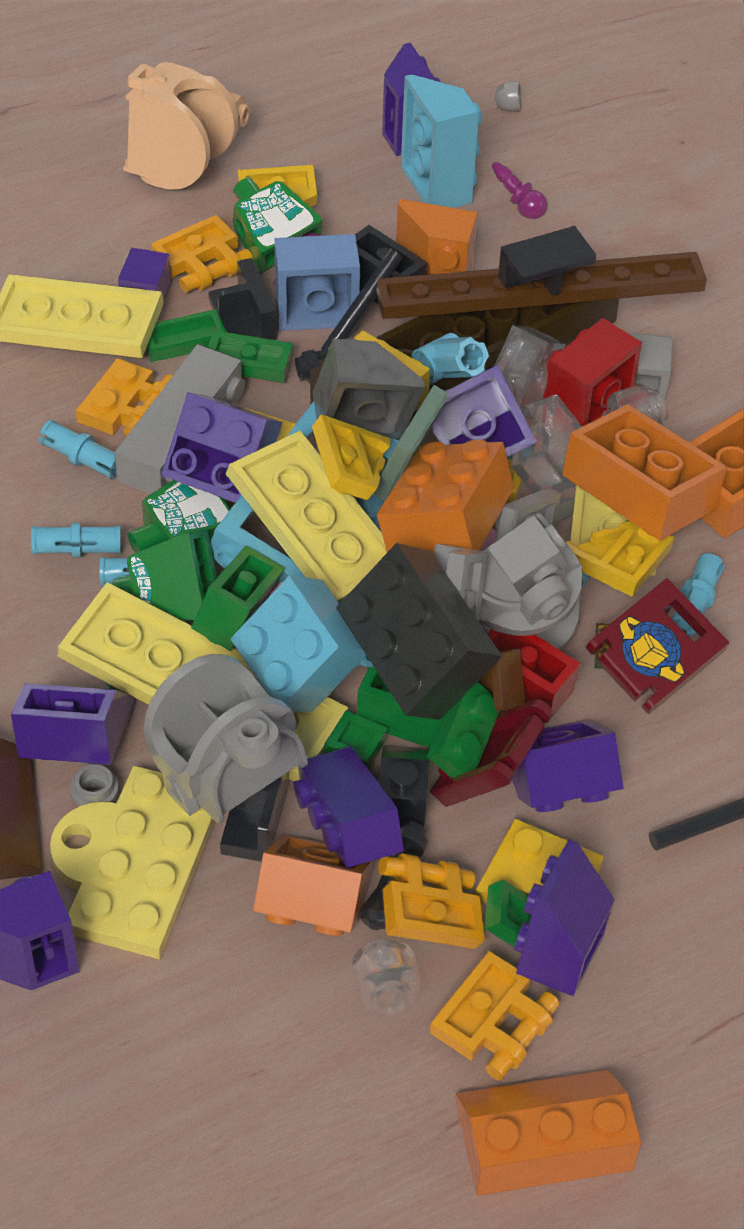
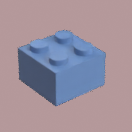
M355 234L274 238L275 301L279 331L335 328L359 294L360 264Z

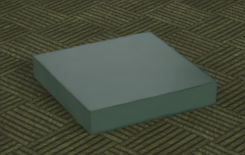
M433 385L397 443L380 476L378 488L373 495L384 501L387 499L415 453L422 446L448 397L446 396L447 392Z

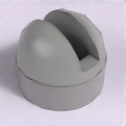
M520 81L502 83L497 88L495 101L498 107L506 111H521Z

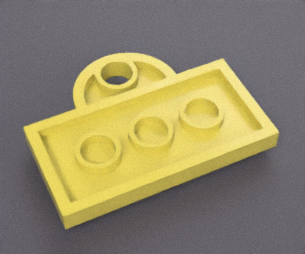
M133 766L117 803L93 802L73 809L58 822L53 830L50 841L52 863L57 875L67 886L78 891L68 913L71 918L74 937L159 960L215 824L213 818L201 806L200 810L189 816L168 794L165 784L166 777L162 773ZM74 835H84L90 839L86 846L79 849H72L64 844L68 838Z

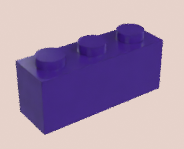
M351 746L307 758L308 765L303 768L297 765L300 780L294 781L293 786L298 805L301 809H308L311 824L315 830H322L328 851H336L347 868L404 851L397 807Z

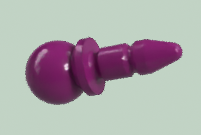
M493 162L492 169L497 179L503 182L505 188L513 194L510 201L513 204H517L519 213L529 219H537L544 216L548 208L547 199L540 191L532 190L530 182L522 186V182L515 175H512L509 168L498 162Z

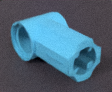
M448 333L414 350L412 353V359H416L430 368L429 385L442 378L477 376L484 372V365L489 357L484 343H479L472 337L459 338L454 333Z

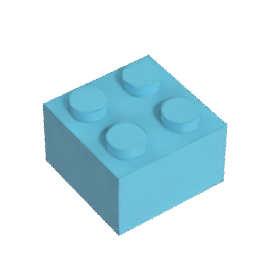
M289 575L233 635L231 641L263 689L272 698L280 699L293 711L313 712L367 655L336 609L339 603L324 581Z

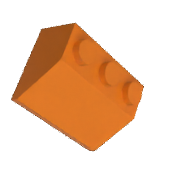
M609 1070L455 1094L477 1196L634 1171L641 1139L628 1093Z

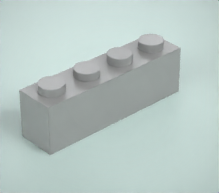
M197 344L115 451L117 481L149 494L173 481L161 476L187 392L207 395L230 404L238 402L245 387V380L241 377V360Z

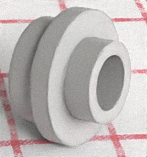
M86 765L76 773L71 782V797L78 806L93 802L113 803L119 793L118 780L103 765ZM94 788L101 789L96 792H89V790Z

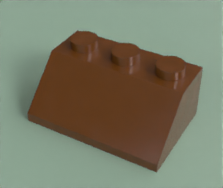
M0 738V880L42 874L32 761L30 758H19L16 744Z

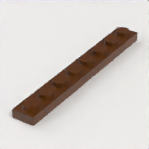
M685 252L596 260L594 264L563 272L560 294L554 296L549 293L540 279L505 288L498 279L499 269L377 279L376 292L382 319L700 292L705 291L707 278L698 253Z

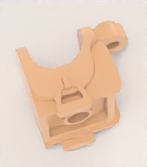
M161 62L155 68L146 64L139 65L128 76V87L133 89L125 96V99L129 100L128 152L123 171L139 175L147 184L168 190L182 189L192 185L205 172L209 160L221 155L234 141L239 128L246 126L250 116V106L246 104L245 97L228 92L213 76H203L193 69L178 64Z

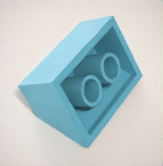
M416 75L405 76L401 169L423 203L452 208L472 203L473 186L477 184L475 160L476 156L479 155L477 134L478 126L482 123L481 110L476 102H472L463 88Z

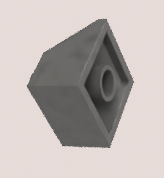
M352 338L333 339L313 390L316 420L322 414L388 438L400 439L425 389L424 380L376 341H361Z

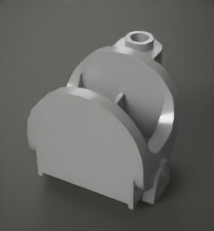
M538 512L534 515L543 528L549 525L541 513ZM566 542L567 547L560 552L568 566L561 570V575H553L543 579L530 588L522 598L499 567L488 548L483 550V552H488L479 623L486 633L493 629L511 635H537L560 651L566 648L578 626L579 598L582 589V566Z
M208 654L197 657L179 667L159 686L145 714L144 735L149 752L157 767L166 777L165 784L168 794L189 816L200 810L201 806L215 822L220 824L224 821L223 815L297 765L302 768L308 765L302 741L293 732L296 730L293 710L280 699L272 698L251 672L239 661L224 654Z

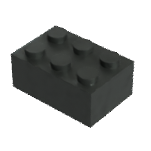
M396 543L336 607L406 716L440 720L502 657L429 550Z

